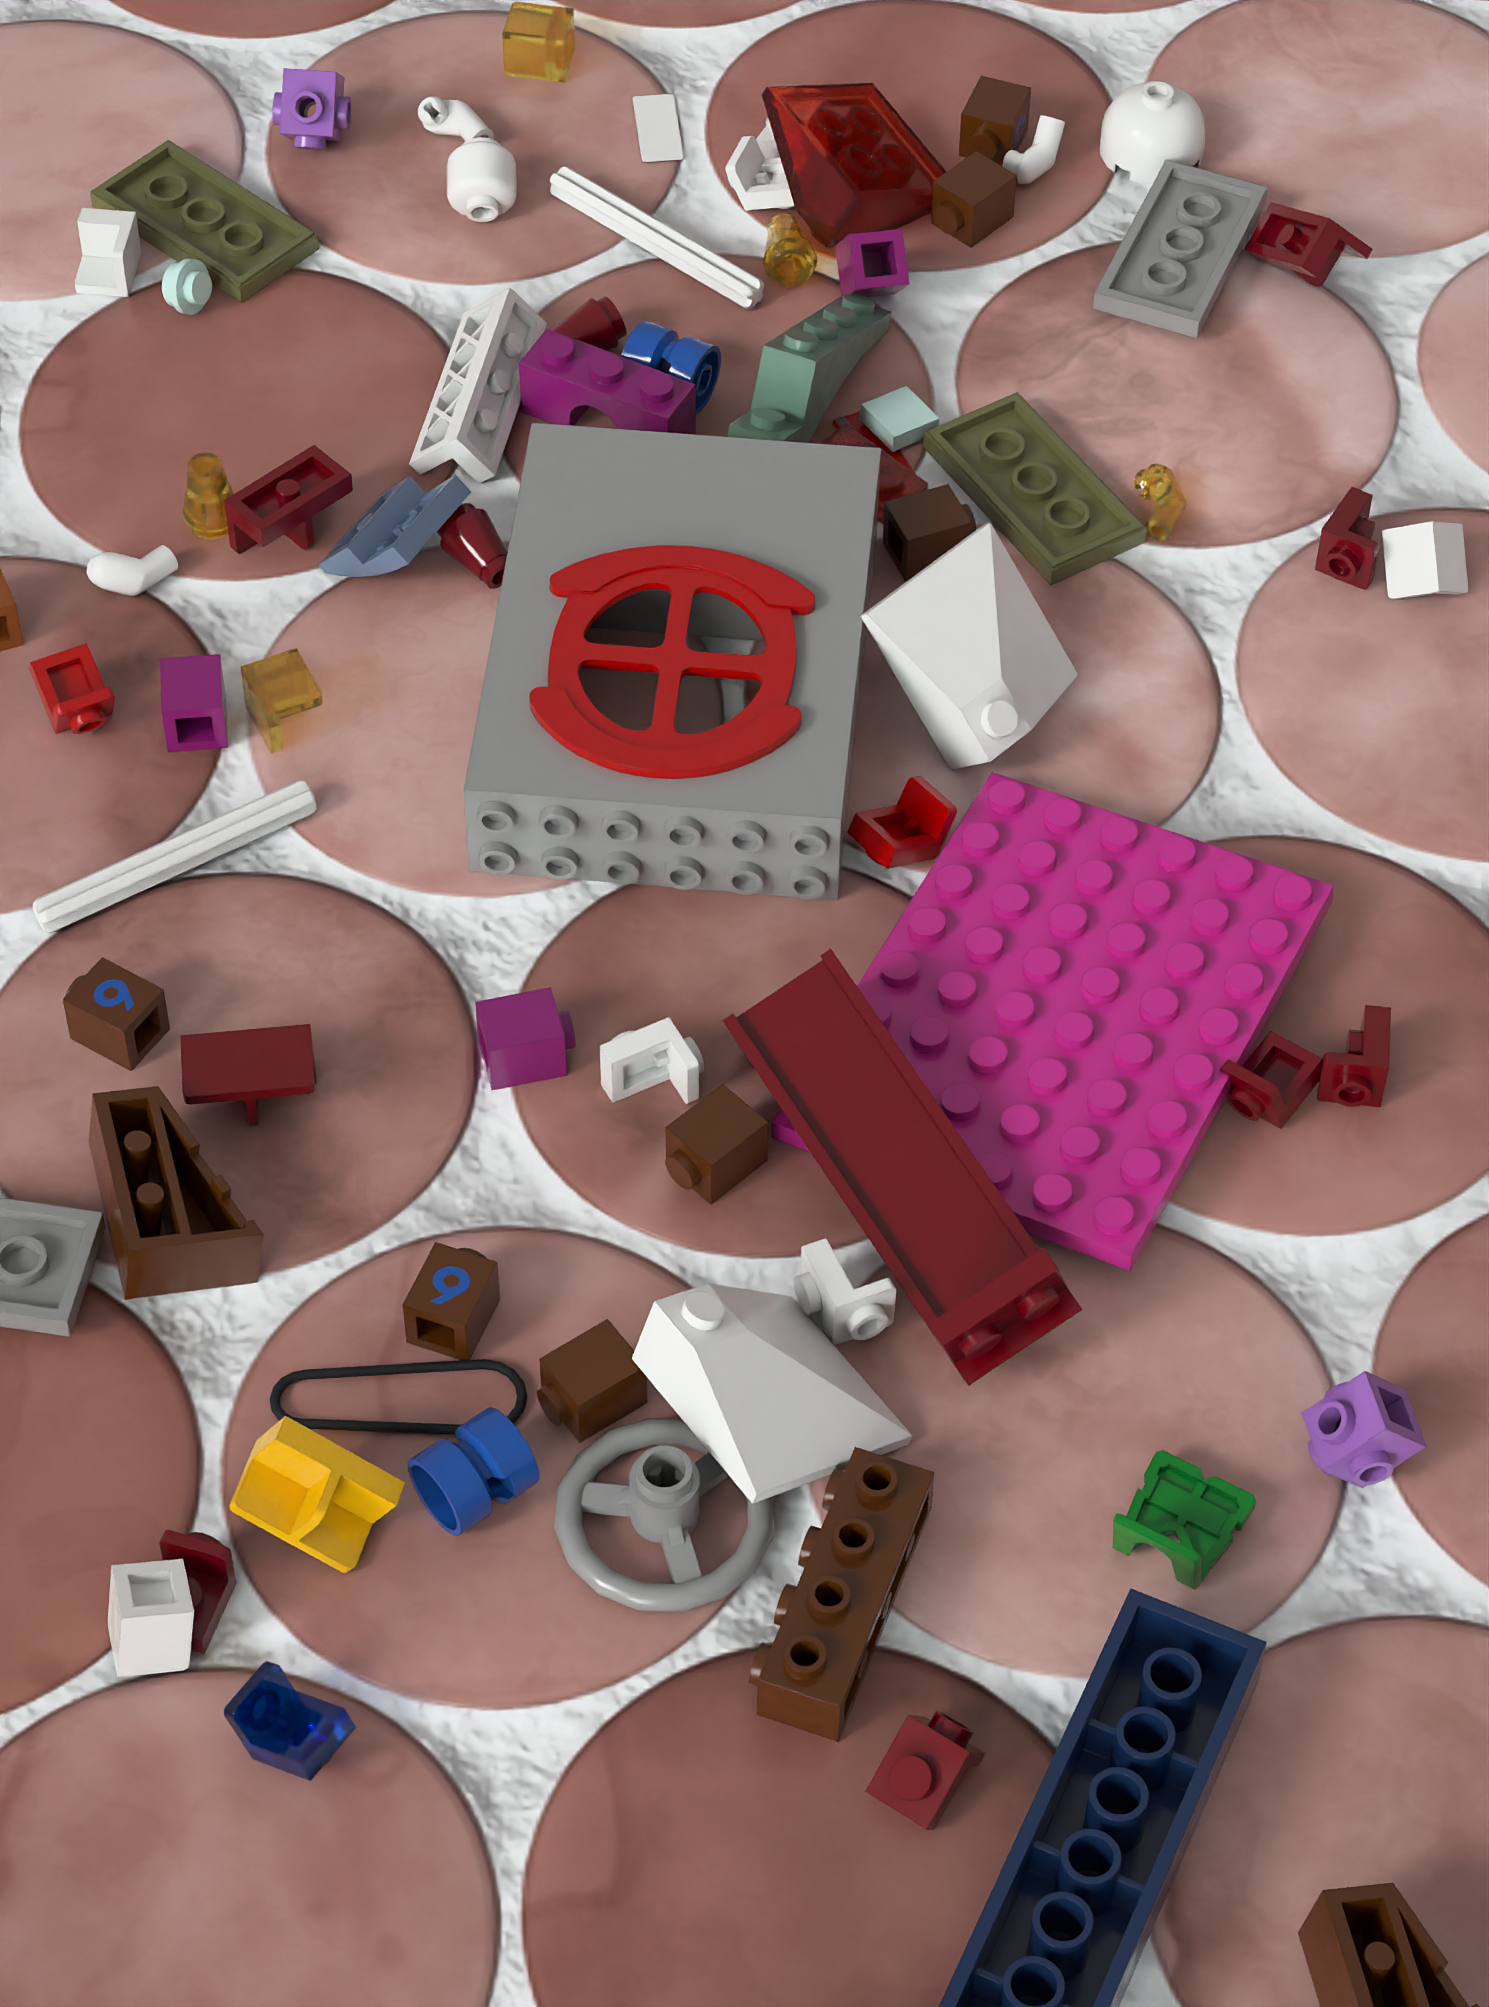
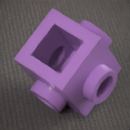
M283 68L282 92H275L273 98L274 125H280V134L289 139H294V148L326 150V141L341 142L342 129H349L351 123V98L344 97L345 78L334 71ZM316 104V112L311 117H308L309 108Z
M1367 1371L1362 1372L1349 1382L1340 1383L1326 1392L1322 1400L1301 1413L1311 1439L1308 1442V1450L1317 1467L1327 1475H1333L1361 1488L1387 1479L1392 1474L1393 1468L1427 1447L1406 1389Z

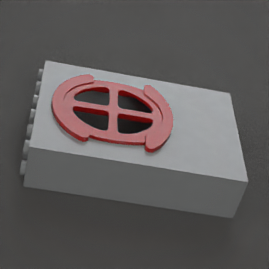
M531 423L464 784L469 871L486 872L494 875L511 874L549 877L556 880L575 879L612 882L619 885L663 886L681 890L726 891L744 895L764 894L798 897L808 900H838L867 627L860 616L869 610L878 526L881 448ZM589 628L665 633L663 643L654 648L595 644L586 641L584 636ZM687 635L760 640L765 642L766 650L762 654L754 656L693 651L686 646ZM581 668L657 673L659 678L651 726L645 730H631L614 723L604 716L592 704L584 692L578 675ZM685 675L761 682L762 685L752 701L738 715L726 723L699 734H681L675 730L674 725L680 683Z

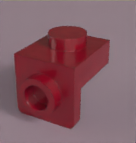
M1270 1031L1247 1059L1243 1067L1231 1060H1227L1220 1068V1071L1230 1078L1231 1088L1226 1099L1230 1106L1243 1117L1252 1121L1262 1118L1282 1129L1319 1082L1323 1058Z
M937 1710L931 1720L923 1716L908 1714L865 1792L924 1829L934 1830L969 1766L978 1767L985 1753L968 1743L974 1732L954 1718Z

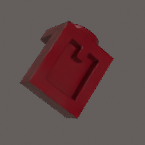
M1351 487L1321 530L1315 570L1366 590L1373 581L1379 544L1371 540L1375 528V521L1369 519L1373 495Z
M1365 1005L1360 1030L1349 1029L1345 1053L1326 1052L1323 1055L1320 1078L1317 1085V1099L1319 1101L1339 1103L1349 1107H1381L1389 1071L1391 1007Z
M165 1530L159 1542L162 1559H183L194 1608L191 1651L205 1655L237 1584L231 1550L214 1537L204 1533L191 1532L186 1535L172 1530Z

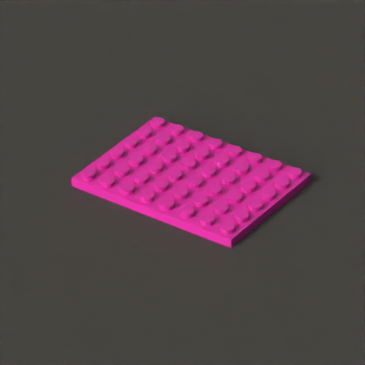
M991 772L857 987L1027 1233L1131 1271L1231 1088L1229 1076L1221 1072L1220 1068L1227 1060H1231L1243 1067L1332 904L1334 885ZM780 1108L771 1122L773 1139L810 1152Z

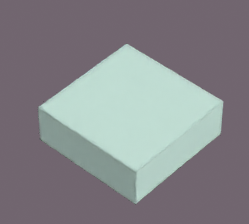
M907 386L861 404L859 417L892 452L922 440L924 432L939 426L940 419Z

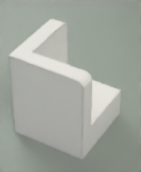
M82 208L77 223L83 256L74 281L76 292L129 297L142 254L136 212Z
M1431 521L1382 530L1389 598L1404 599L1434 593L1456 595L1468 592L1463 524Z
M183 1559L111 1565L108 1631L117 1677L176 1672L188 1669L190 1664L194 1608Z

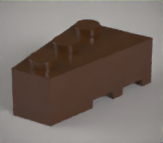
M159 1086L92 1093L89 1146L125 1300L257 1283L264 1234L253 1219L246 1220L231 1199V1187L221 1174L215 1176L199 1153L200 1144Z
M1394 1883L1322 1890L1298 1931L1320 2007H1469L1444 1970L1449 1962Z

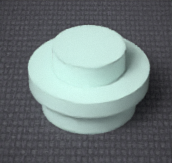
M186 258L179 263L171 264L165 271L162 281L163 297L167 304L174 307L178 312L189 315L196 314L204 307L211 296L212 281L206 266L200 260Z

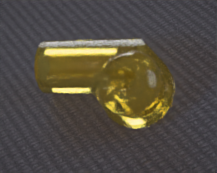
M1151 464L1148 468L1141 469L1136 474L1134 487L1135 489L1144 488L1139 496L1146 500L1153 499L1155 503L1145 523L1147 528L1146 534L1153 540L1164 542L1172 536L1186 508L1187 500L1172 470L1162 464Z

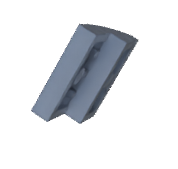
M454 475L428 492H425L409 476L380 494L318 565L325 573L349 577L375 576L398 570L408 565L471 491L457 475Z

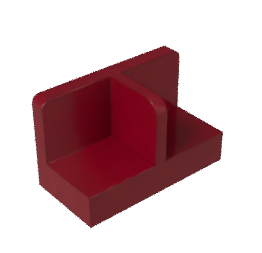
M1273 202L1269 204L1244 248L1246 252L1256 259L1286 268L1307 284L1316 287L1321 286L1326 281L1342 252L1368 259L1373 251L1370 246L1330 218Z
M317 446L309 447L224 500L230 547L238 554H242L256 544L265 547L285 534L303 550L309 549L314 545L312 516L353 491L352 474Z
M310 1024L180 1035L182 1092L186 1104L245 1100L248 1124L252 1126L259 1125V1098L304 1095L315 1091V1084H317Z

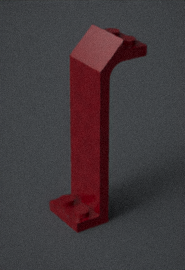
M829 949L820 955L822 961L738 1017L731 1014L722 1021L943 1351L969 1386L1083 1309L1068 1289L1059 1268L1044 1247L1040 1250L1038 1249L832 949Z

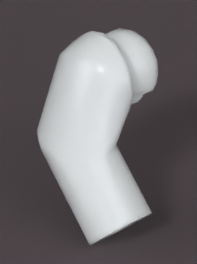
M430 96L424 99L418 107V117L422 121L424 128L434 134L461 136L465 141L478 137L494 139L492 130L465 102L441 100L438 97Z
M1040 115L1032 146L1025 153H1019L1015 150H1010L1006 153L1002 167L1017 175L1018 184L1032 183L1054 165L1065 122Z
M164 545L154 549L141 559L115 552H104L93 556L89 560L87 575L93 584L102 589L127 596H135L178 569V562L172 551Z

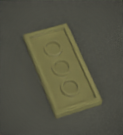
M167 140L90 191L91 202L94 208L136 212L140 238L177 262L186 258L200 260L206 266L212 284L240 303L249 299L319 250L318 234L170 140Z
M1018 392L924 432V449L1050 586L1146 542L1147 528Z

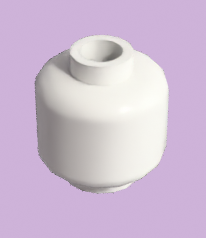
M484 137L472 138L465 141L449 155L446 166L447 198L451 207L457 212L466 215L469 219L476 222H488L494 220L498 215L506 213L514 205L517 195L516 162L512 153L501 146L496 140Z

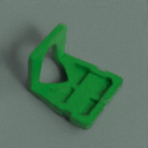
M1164 1450L1157 1451L1144 1474L1145 1485L1142 1490L1137 1489L1127 1516L1117 1513L1113 1518L1112 1548L1130 1556L1134 1549L1144 1543L1151 1545L1163 1552L1171 1560L1176 1580L1196 1590L1233 1543L1234 1536L1232 1534L1235 1530H1242L1255 1508L1256 1500L1253 1494L1217 1476L1204 1479L1200 1468ZM1168 1535H1176V1537H1177V1539L1179 1540L1180 1543H1178V1542H1176V1541H1174V1540H1172V1539H1170V1538H1168V1537H1166V1536H1168Z

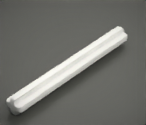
M561 167L557 173L552 174L549 180L551 183L550 192L556 198L745 309H752L757 302H761L763 299L764 283L756 276L573 169Z
M297 780L37 898L33 902L35 917L46 933L55 932L313 814L317 809L315 796L305 781Z

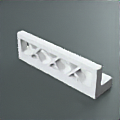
M511 287L463 313L409 465L420 475L452 458L479 484L496 475L521 402L519 362L544 333L547 323Z

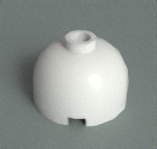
M1160 81L1135 84L1121 91L1105 111L1101 126L1100 156L1106 166L1113 172H1115L1117 165L1121 169L1130 171L1129 180L1140 184H1153L1165 160L1193 166L1197 163L1198 167L1203 161L1205 117L1193 96L1182 88Z

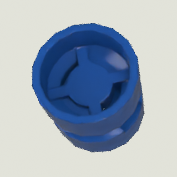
M646 320L640 322L631 332L621 355L624 358L694 383L696 389V414L708 403L715 389L721 368V352L719 347L690 336L679 339L677 331Z
M488 1407L459 1426L455 1431L456 1442L453 1443L441 1438L412 1457L407 1463L410 1479L422 1503L439 1525L451 1535L459 1536L488 1517L492 1512L493 1500L498 1503L507 1504L540 1480L538 1465L526 1440L507 1416L496 1408Z

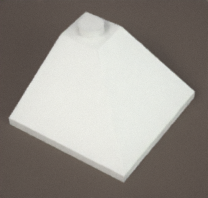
M991 522L982 525L860 616L950 770L991 762L1031 731L1078 676Z
M707 1283L656 1300L653 1303L632 1356V1360L752 1504L832 1474L834 1469L840 1471L846 1469L855 1447L883 1455L909 1445L913 1436L812 1319L804 1313L792 1296Z

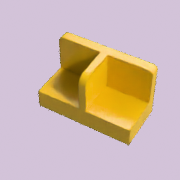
M284 1416L256 1440L229 1507L236 1515L340 1572L348 1573L357 1565L372 1524L397 1506L405 1482L291 1418Z

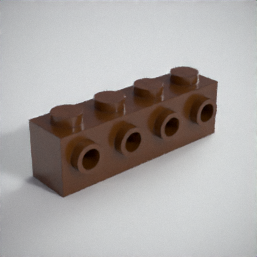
M857 1447L853 1450L845 1472L837 1469L833 1470L822 1502V1509L827 1510L828 1513L821 1528L812 1525L809 1527L800 1550L798 1566L804 1568L797 1586L787 1583L780 1595L774 1616V1624L780 1626L772 1645L762 1642L753 1660L749 1683L758 1686L757 1715L839 1742L930 1514L935 1472Z

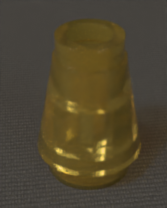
M779 214L773 217L767 226L763 259L764 270L772 280L782 286H799L805 283L815 270L817 253L803 232L798 220L789 214Z
M199 453L193 456L187 464L188 471L182 516L187 526L198 537L218 539L228 535L224 500L232 496L234 492L221 458L213 453Z

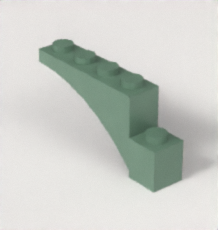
M852 293L844 294L843 297L837 298L764 344L751 410L730 423L727 437L809 443L829 404L846 377L870 347L888 332L892 311L875 307L876 302L870 297Z

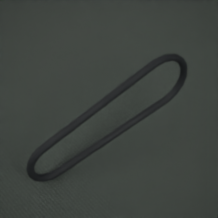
M477 1359L294 1371L282 1377L275 1384L269 1400L271 1411L279 1421L284 1416H287L308 1429L455 1434V1431L461 1424L295 1418L285 1413L282 1409L280 1397L288 1385L300 1380L486 1369L505 1375L514 1384L517 1399L515 1407L507 1416L514 1424L524 1412L527 1393L525 1383L515 1369L499 1361Z

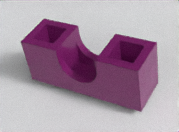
M550 329L545 330L519 362L521 412L550 424L574 426L591 406L606 414L617 429L696 434V389L694 383Z

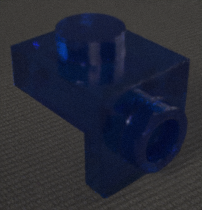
M265 1661L224 1708L225 1718L252 1759L309 1781L329 1762L334 1753L356 1728L345 1708L296 1691L280 1665Z

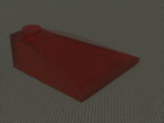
M873 83L773 86L765 88L761 96L795 209L810 227L811 235L819 243L823 244L826 248H835V245L849 234L896 230L932 212L933 181L947 171Z

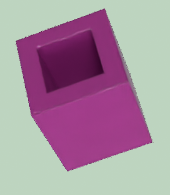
M902 229L849 234L835 245L842 297L844 294L849 293L867 297L895 295L909 285Z
M220 654L161 658V712L167 751L181 752L228 748L226 693Z
M551 987L475 1002L478 1043L491 1090L567 1076L566 1049L576 1047L575 1033L569 1011L558 1012Z

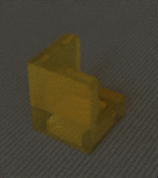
M523 2L512 3L502 33L505 75L565 83L575 52L574 8Z
M297 648L240 667L246 709L270 753L283 750L279 719L318 707L323 703L322 692Z

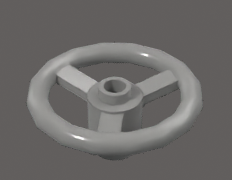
M647 1418L607 1431L576 1455L557 1489L554 1530L569 1567L598 1595L638 1611L684 1612L725 1598L756 1572L774 1537L775 1497L772 1496L752 1504L744 1494L747 1500V1530L735 1553L710 1574L702 1576L690 1534L694 1531L699 1521L700 1497L729 1475L682 1419ZM659 1445L646 1450L635 1461L629 1474V1486L593 1482L597 1473L620 1455L647 1446ZM674 1446H686L706 1455L694 1463L684 1451ZM583 1513L630 1517L631 1523L639 1535L651 1542L661 1544L673 1584L643 1583L614 1571L591 1549L582 1527Z

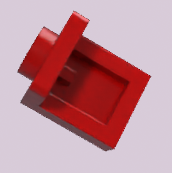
M87 643L30 662V673L55 734L72 729L74 734L90 732L105 724L107 721L106 717L112 715L115 696L111 687L104 686Z
M922 776L910 777L896 805L855 813L847 833L866 850V854L871 860L884 866L886 869L931 860L937 857L956 817L957 808Z

